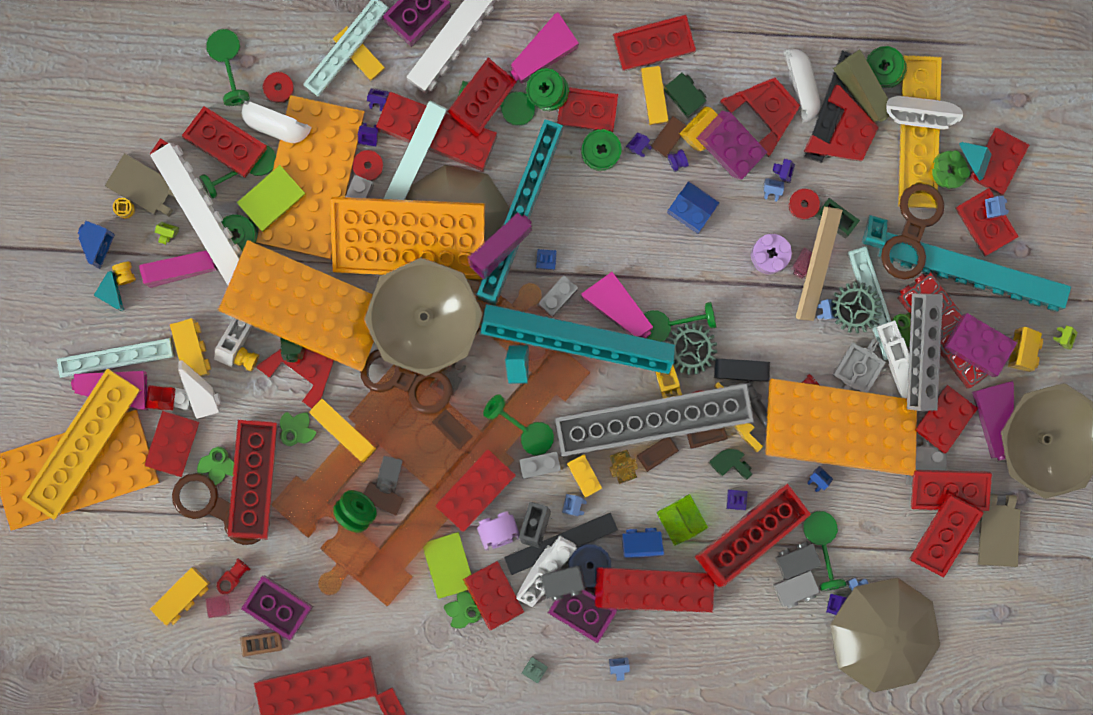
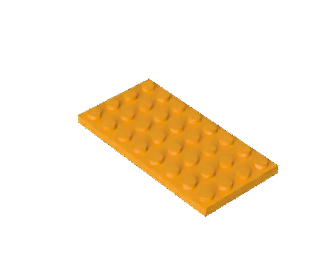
M290 95L286 116L294 118L298 122L307 124L312 128L308 136L300 142L288 143L282 140L279 141L273 170L280 165L306 195L262 232L259 229L256 240L257 244L332 259L331 197H346L358 145L359 126L363 124L364 111Z
M331 197L333 272L385 275L412 261L423 258L462 272L466 279H482L470 267L468 258L485 243V203Z
M247 240L218 311L359 371L363 370L374 343L364 320L373 294Z
M772 378L769 380L766 455L910 476L914 475V471H916L915 429L917 427V410L907 409L906 398Z
M138 410L127 412L59 516L160 483L157 471L144 466L150 449ZM64 433L0 453V497L11 531L50 519L49 516L24 501L22 497Z

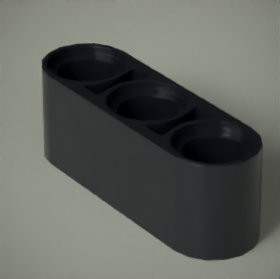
M715 359L714 378L769 382L770 362Z

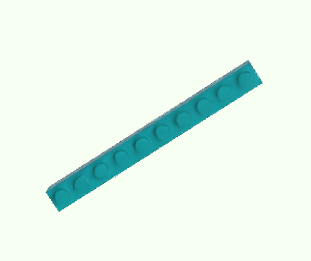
M544 119L504 225L517 213L521 216L525 215L530 219L563 133V125ZM519 245L485 280H482L477 293L478 300L496 306Z
M887 232L886 242L898 235ZM920 242L926 253V263L921 273H936L937 277L941 279H956L955 282L958 284H973L976 289H990L993 294L1000 296L1007 294L1016 301L1024 299L1033 306L1040 307V304L1048 306L1047 309L1054 312L1066 308L1071 286ZM899 243L890 250L889 258L891 263L893 261L901 263V267L908 269L917 265V252L909 244ZM883 247L880 248L878 257H881Z
M486 304L482 318L480 334L665 374L670 373L674 363V344Z

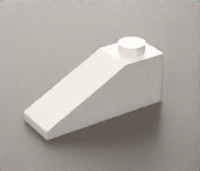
M233 318L216 346L214 360L232 367L239 349L243 347L253 325Z
M183 360L178 361V371L196 419L219 413V405L221 404L219 394H215L213 387Z

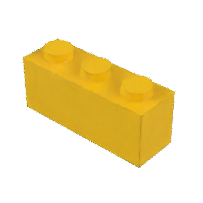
M191 318L170 324L179 361L183 360L201 377L210 375L209 370L212 368L209 359L205 358L204 352L207 350L204 340H200L199 333H201V327L199 322Z
M191 567L150 610L166 626L174 625L180 620V614L184 610L188 611L195 604L193 600L198 595L202 597L209 590L207 586L210 582L195 567Z

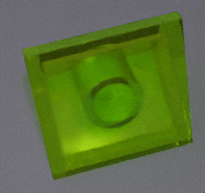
M690 494L656 512L674 546L708 528Z

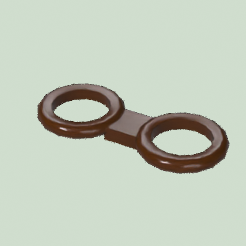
M923 183L911 185L900 198L901 214L906 220L902 234L889 239L883 246L881 253L883 267L895 278L904 280L914 278L925 267L926 253L920 241L925 227L933 226L941 219L945 206L942 195L931 185ZM921 191L933 197L936 203V212L931 218L919 219L909 211L908 200L913 193ZM905 243L915 249L918 256L915 268L910 271H900L892 265L889 255L894 245Z
M378 349L369 354L363 370L360 371L361 380L368 389L380 393L396 387L408 393V400L412 408L422 414L438 413L446 407L452 395V384L448 377L440 371L427 376L422 374L416 375L395 365L394 375L389 381L383 384L373 383L369 378V368L374 360L382 357ZM434 378L440 380L443 384L444 392L439 402L431 406L421 405L416 396L419 385L426 379Z
M199 473L187 474L180 478L174 485L172 492V502L177 512L191 519L203 518L210 514L224 521V530L228 535L230 503L218 497V490L214 482L206 475ZM191 481L203 482L210 491L209 503L200 511L187 510L180 501L181 489ZM230 538L235 543L241 545H252L261 541L257 539Z

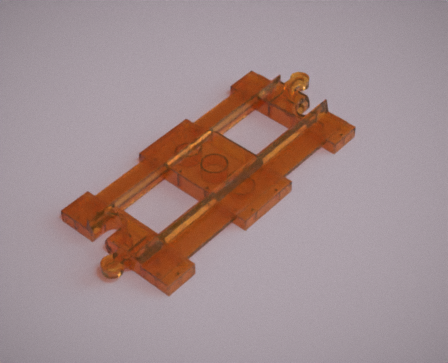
M468 279V284L482 314H484L486 304H491L480 301L477 298L482 279ZM532 283L525 284L519 290V296L512 304L500 295L496 306L526 313L530 307L536 306L540 302L542 296L541 289ZM481 318L480 324H479V326H478V329H477V332H476L475 337H476V336L479 334V332L481 331L482 318ZM489 336L506 352L509 345H525V343ZM545 348L543 357L538 360L529 359L528 371L530 374L528 375V384L519 385L506 400L503 411L527 427L555 395L566 402L590 372L567 352ZM394 364L377 384L386 383L393 377L395 372ZM451 365L438 371L444 374ZM405 369V370L410 371V372H412V373H414V374H416V375L419 374V373L413 372V371H411V370ZM426 379L419 385L416 396L421 405L431 406L442 398L431 388L438 379ZM396 387L380 393L370 391L348 418L356 424L354 428L376 448L372 454L362 463L340 443L306 482L299 476H295L271 504L297 527L301 534L308 538L316 531L319 521L324 517H331L336 521L338 526L337 534L332 539L327 540L320 548L337 563L330 572L324 573L319 578L318 586L321 592L326 595L336 594L340 591L343 580L350 575L388 607L413 578L405 568L448 520L434 505L487 449L507 467L514 462V459L506 452L521 436L523 431L502 415L489 420L480 430L450 403L438 413L427 415L419 413L412 408L408 400V393ZM445 409L473 436L460 450L432 423ZM381 446L393 458L403 460L402 465L426 485L429 490L379 547L363 532L354 533L341 526L334 516L333 506L330 503Z

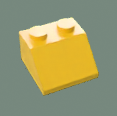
M1021 327L1015 330L1013 340L1017 344L1009 357L1008 367L1028 372L1035 371L1040 361V358L1037 357L1039 349L1041 350L1043 345L1041 332L1028 327Z

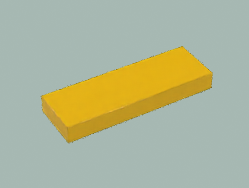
M347 26L333 38L335 43L347 31ZM363 43L350 58L370 81L385 70V67Z
M660 66L641 68L649 125L667 123L668 115Z

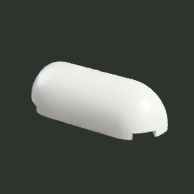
M784 50L796 99L800 105L801 118L803 123H806L818 115L821 107V100L811 62L808 56L800 50Z
M895 96L888 99L886 104L887 113L894 119V122L904 125L948 129L949 126L958 121L960 122L963 117V111L958 106L945 101Z
M244 101L242 116L245 123L250 128L288 143H297L305 139L312 128L284 114L252 102Z

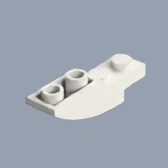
M894 320L878 326L876 329L887 355L888 365L901 398H907L909 352Z
M559 536L552 546L548 545L527 575L516 599L533 607L545 593L540 576L559 571L576 550V544Z

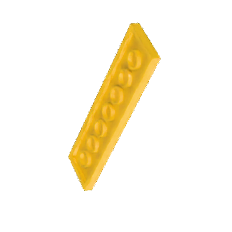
M903 56L907 63V73L902 81L901 96L940 101L942 57ZM900 124L898 207H900L902 194L911 185L923 183L931 185L938 190V184L933 178L932 169H934L935 164L933 161L939 154L940 129ZM920 191L910 196L908 207L936 209V203L931 195Z
M107 369L22 499L53 520H56L141 390L112 370Z

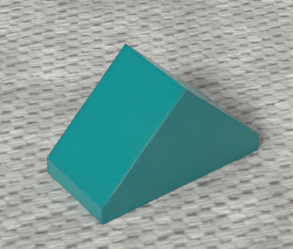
M965 142L959 143L979 181L982 180L992 156L988 147Z
M869 215L862 244L879 249L883 247L886 242L888 220Z
M112 271L107 272L94 296L122 311L124 307L119 286L116 282V274Z
M509 345L505 358L509 384H528L529 345Z

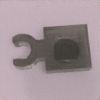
M457 362L451 364V372L447 370L444 372L452 384V396H454L463 380L458 377L459 374L463 373L466 369V365H463L462 369L457 370L455 368ZM439 381L436 387L444 391L443 384Z

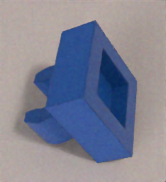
M538 249L536 269L555 270L557 250Z
M819 466L814 470L807 484L810 485L812 482H815L818 485L815 491L818 492L821 489L825 490L833 478Z

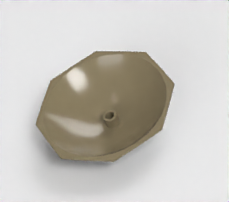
M443 165L414 183L405 200L485 203V242L503 227L510 210L488 174L450 165Z
M419 258L379 278L364 320L384 361L427 376L468 356L483 314L464 273Z
M1066 383L1023 394L1001 432L1010 477L1044 499L1085 488L1093 476V401Z
M899 578L854 587L830 624L838 669L872 692L916 683L940 647L933 602Z

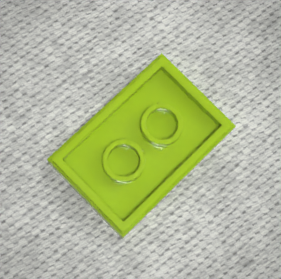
M279 165L242 197L237 204L263 232L306 194Z
M459 532L422 543L438 599L468 590L463 579L470 576L471 571Z

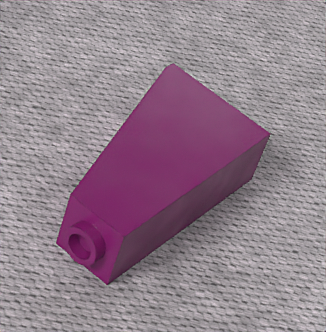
M517 213L468 258L470 267L485 280L532 231L531 220L527 216H521Z
M1013 381L972 392L991 458H997L998 461L1006 459L1001 432L1014 411Z

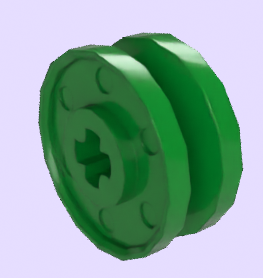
M880 46L874 49L866 59L883 89L893 88L904 80L907 73V63L896 48ZM885 64H888L887 70L884 71Z
M540 69L532 74L527 82V97L531 103L541 110L554 111L563 106L568 99L569 84L562 75L553 69Z
M605 129L589 133L584 139L581 148V155L585 164L596 171H606L614 167L622 152L618 137L613 132ZM603 146L605 148L604 151H606V153L602 152L601 154H599L598 149L596 148H601Z
M235 214L223 218L221 222L225 228L227 227L230 230L232 236L238 230L240 238L233 236L231 239L234 244H238L242 251L247 240L256 243L258 231L251 219Z
M356 490L346 491L333 507L336 520L341 526L354 533L364 532L377 516L374 503L366 495Z

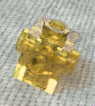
M628 450L609 456L612 466L609 467L612 478L616 477L619 484L637 478L635 470L638 469L635 458L631 459Z

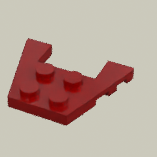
M775 77L720 100V103L731 113L747 102L767 125L771 132L759 142L767 151V157L772 154L800 107Z
M836 85L828 101L845 110L829 143L812 135L804 152L860 162L863 161L879 127L839 85Z
M306 348L303 359H298L297 362H287L283 360L280 349L256 366L258 370L271 378L283 362L312 383L313 387L302 400L303 403L312 409L323 396L334 360Z

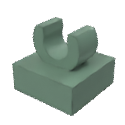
M531 657L522 674L538 684L548 666Z

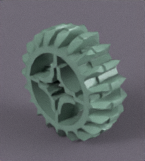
M857 282L853 283L854 288H851V285L847 283L846 287L848 290L845 291L843 287H840L839 289L842 294L840 295L835 292L834 295L838 297V300L832 299V303H835L836 307H831V310H836L837 312L833 316L839 317L835 323L838 325L843 322L842 330L849 326V333L852 332L853 327L856 333L860 332L859 327H862L863 332H867L866 325L872 329L874 326L871 321L879 322L875 315L882 316L881 312H877V308L881 309L883 305L876 304V302L881 301V297L874 298L878 292L875 290L870 293L872 289L870 285L865 290V283L863 282L860 288H858ZM858 292L853 302L843 301L848 294ZM863 294L870 298L872 309L863 305ZM858 302L860 303L859 306H861V308L866 309V311L857 310V312L854 313V309H852V307L847 306V304L856 305V303ZM841 307L850 310V321H847L842 315ZM859 314H871L866 321L855 324Z
M686 323L684 331L681 326L677 327L679 334L672 331L671 334L675 338L668 337L667 340L675 345L674 361H676L674 368L676 369L680 365V373H683L686 368L687 375H690L691 369H694V373L697 375L699 367L704 372L706 371L704 364L707 367L712 366L708 360L715 361L716 358L711 353H717L716 349H712V347L717 345V342H710L714 335L707 337L710 330L707 329L703 333V325H700L697 330L696 323L692 324L691 329H689V325ZM686 334H696L702 340L693 342ZM681 337L684 343V350L677 354L676 344ZM688 344H690V346H696L700 344L694 350L696 352L695 354H693L692 352H687L683 354L689 348L687 347ZM706 344L707 353L702 361L699 355V348ZM690 356L696 364H686L680 359Z

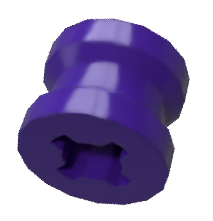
M682 149L678 150L675 154L667 155L674 172H677L681 167H689L687 157Z

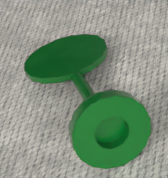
M221 29L213 32L208 37L206 50L212 59L225 62L232 91L223 96L224 105L237 106L244 104V101L250 99L249 93L246 90H236L229 62L238 54L240 41L232 31Z
M462 80L458 96L468 82ZM523 92L510 93L500 105L503 118L508 123L516 126L527 124L535 113V105L530 102L527 94Z
M267 145L266 151L249 172L250 174L263 176L273 170L276 155L270 146ZM232 171L213 182L206 174L200 175L199 179L206 193L213 200L217 197L214 186L238 173Z
M712 302L705 303L706 314L670 321L663 312L658 310H650L644 313L653 326L652 334L647 339L664 342L669 337L671 326L707 319L710 328H717Z
M497 394L492 397L483 411L485 418L492 420L502 415L523 431L521 435L522 447L531 455L544 454L551 448L554 434L548 424L534 422L525 427L503 411L506 401L502 395Z
M824 511L811 513L805 519L803 532L811 543L822 545L829 581L820 584V591L826 592L844 588L847 586L844 579L834 580L826 546L836 537L838 532L837 523L829 513Z

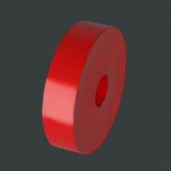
M274 72L265 78L263 92L271 102L284 103L289 100L290 95H293L294 84L287 74ZM277 85L282 86L281 90L279 91L275 90V87Z
M361 151L353 160L354 173L364 179L374 181L383 172V161L379 154L374 151ZM371 163L372 166L371 168L366 169L365 164Z
M810 189L797 190L789 200L790 212L801 220L812 218L820 208L818 195ZM806 201L808 206L802 207L801 202Z

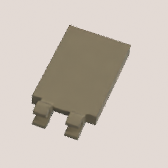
M123 154L105 187L156 215L157 211H160L170 217L173 210L164 205V202L168 195L174 198L175 196L163 176L130 156Z
M990 494L989 511H983L984 514L980 518L978 565L1018 567L1021 509H1015L1017 496L1006 495L1005 506L996 505L997 494Z

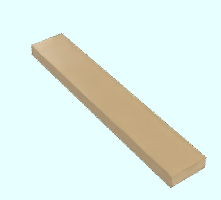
M824 206L796 314L797 319L814 321L843 211L841 209Z

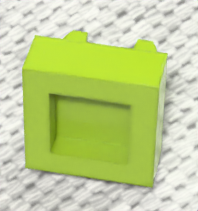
M160 222L156 225L154 233L161 234L159 243L166 245L167 242L169 243L170 238L178 235L180 227Z
M1067 325L1065 329L1057 327V330L1063 334L1060 338L1053 337V339L1060 343L1063 348L1071 350L1078 332L1073 327Z

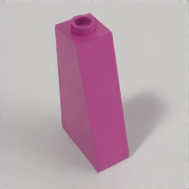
M559 12L553 15L511 64L512 71L510 73L515 81L519 80L523 84L536 71L551 66L579 47L578 41Z
M207 250L139 265L143 284L150 288L217 271V267Z
M613 272L581 293L583 300L629 335L647 338L652 334L653 326Z
M115 372L141 390L130 407L148 410L146 408L148 392L147 372ZM104 373L74 374V379L71 380L72 390L76 394L89 397Z

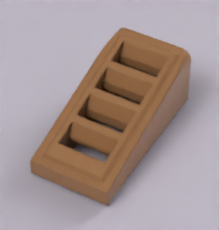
M277 632L240 637L242 657L282 651L281 637ZM271 636H274L276 648H272ZM265 637L268 649H264L263 638ZM255 639H258V642H259V649H260V650H257V651H256ZM247 640L251 642V652H248Z

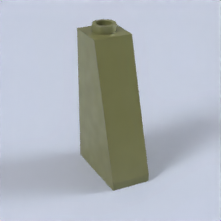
M860 49L833 68L860 107L873 122L878 120L883 122L889 117L886 108L888 98Z

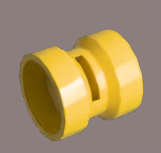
M118 198L114 201L113 211L122 219H129L135 214V206L128 199Z
M130 261L112 266L113 273L117 276L116 282L118 286L136 281L135 274L131 273L132 265Z
M241 347L234 359V364L238 366L243 365L246 370L252 372L260 355L255 352L248 353V349Z

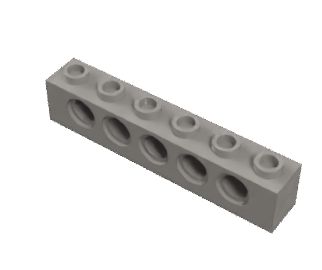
M912 293L907 409L933 411L937 410L943 294Z

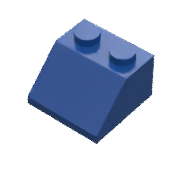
M688 181L667 213L699 234L720 202Z
M85 221L78 230V239L88 263L101 269L115 234L104 227Z
M645 528V532L638 533L637 529H626V533H622L623 557L664 555L661 531H657V528Z

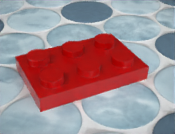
M569 87L568 99L558 111L557 124L590 130L605 129L613 132L618 94Z
M996 127L985 145L992 156L984 178L979 181L972 170L969 179L1003 196L1029 144Z
M990 188L955 208L984 257L1019 237L1006 215L987 218L985 199L995 197Z
M946 385L938 396L937 410L927 411L915 430L945 454L949 451L978 408L950 386Z
M162 411L144 466L182 478L200 422Z
M498 561L463 579L489 631L524 613Z

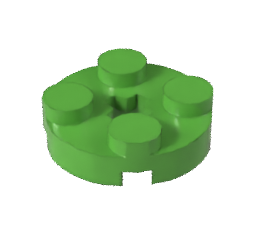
M957 150L942 152L933 161L935 164L934 169H932V175L935 182L941 187L948 189L958 188L970 175V170L964 157ZM948 165L952 168V173H948Z

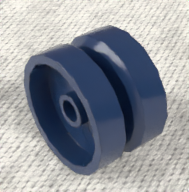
M587 544L577 548L568 560V568L581 565L586 587L596 586L597 567L612 568L608 553L602 547L594 544ZM588 562L593 563L592 569H588L586 567V564Z

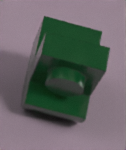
M736 449L720 451L708 462L720 476H724L732 467L745 480L753 475L750 472L752 468L745 461H740L745 454Z

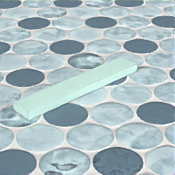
M371 0L305 81L304 87L319 97L381 21L389 7L380 0Z
M429 101L384 199L405 200L445 116L446 108Z
M865 246L847 253L859 288L863 282L865 283V290L870 285L872 286L870 293L875 290L878 292L874 298L881 297V301L876 302V304L883 305V308H877V312H881L882 316L875 315L879 322L876 323L872 320L871 323L874 326L872 329L876 341L879 342L878 347L882 359L885 361L888 358L876 327L892 321L867 247ZM863 294L862 298L865 307L872 309L870 298Z
M168 338L58 358L57 364L59 376L64 378L74 376V374L92 373L174 358L175 356L172 339Z

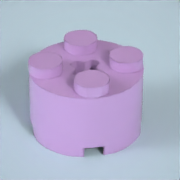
M777 234L762 236L751 250V259L755 268L761 273L768 275L783 270L790 262L792 255L790 243L784 237ZM770 250H772L773 254L775 255L772 258H769V254L767 253Z
M508 511L498 514L497 519L490 520V518L479 522L480 526L477 527L485 551L488 550V546H492L495 549L512 543V538L515 536L519 539L520 532L513 515H509Z

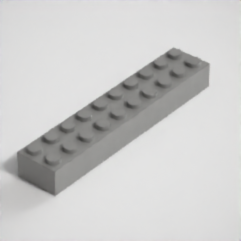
M747 383L555 418L562 456L754 422Z

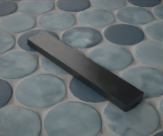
M842 50L837 65L852 53ZM835 71L812 135L827 143L831 140L842 109L829 102L828 99L836 85H839L846 93L848 92L847 87ZM806 152L804 154V157L819 163L823 162L824 155Z
M610 512L542 541L541 548L530 546L508 555L504 559L511 575L534 566L547 546H552L559 536L576 544L577 548L613 533L618 529Z

